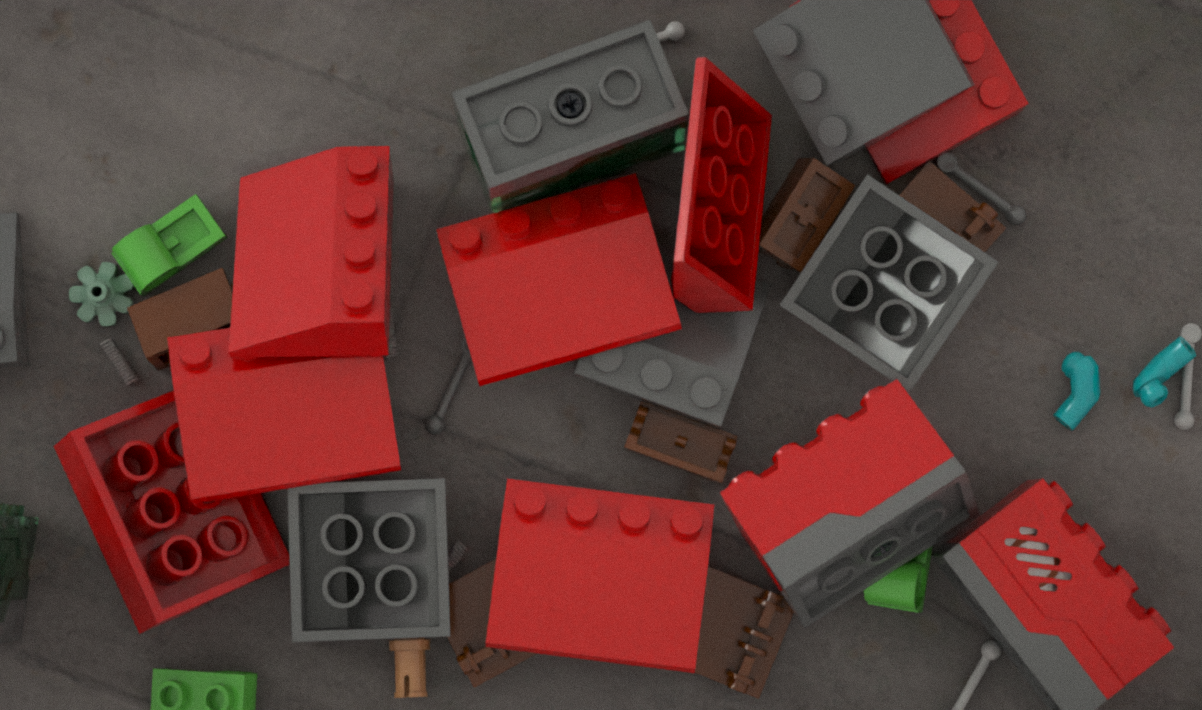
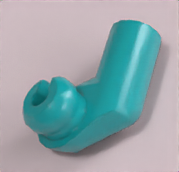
M1179 336L1155 355L1133 380V394L1135 397H1140L1141 402L1146 407H1156L1165 401L1168 389L1163 383L1197 356L1187 340Z
M1078 351L1068 354L1062 362L1061 369L1065 376L1070 378L1071 394L1053 414V417L1070 431L1077 427L1098 402L1101 395L1099 366L1093 357L1085 356Z

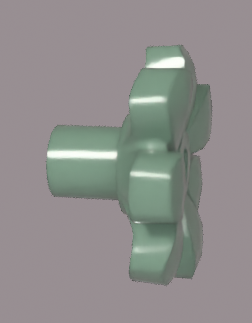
M102 262L98 273L90 266H84L77 272V276L83 285L72 286L69 289V300L73 303H82V306L77 311V316L85 323L92 322L98 316L99 323L103 327L115 326L118 321L115 311L129 314L127 307L134 305L133 300L124 294L133 290L135 286L126 274L116 277L118 270L116 264ZM102 290L101 295L98 296V292Z

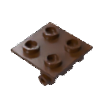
M931 161L923 167L899 195L983 252H986L1006 229L996 219L998 213L985 202L981 204L976 202Z
M496 559L449 583L451 636L447 637L457 656L456 659L463 673L468 676L474 688L537 654L485 647Z
M708 566L695 673L759 699L794 614L784 597Z

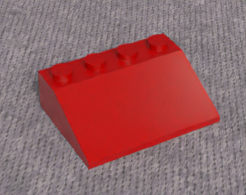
M929 0L975 85L866 148L885 185L1014 117L1029 104L972 0Z
M706 57L696 58L677 223L674 269L671 276L673 297L695 313L753 311L772 114Z
M390 146L335 147L240 177L229 340L230 358L389 355L394 191Z
M636 173L436 229L479 386L682 329Z
M230 328L167 337L172 383L192 504L401 470L383 356L230 358Z
M174 390L70 431L53 446L139 634L180 617L290 565L289 553L261 493L195 504L191 503Z
M507 479L485 647L695 673L715 505Z

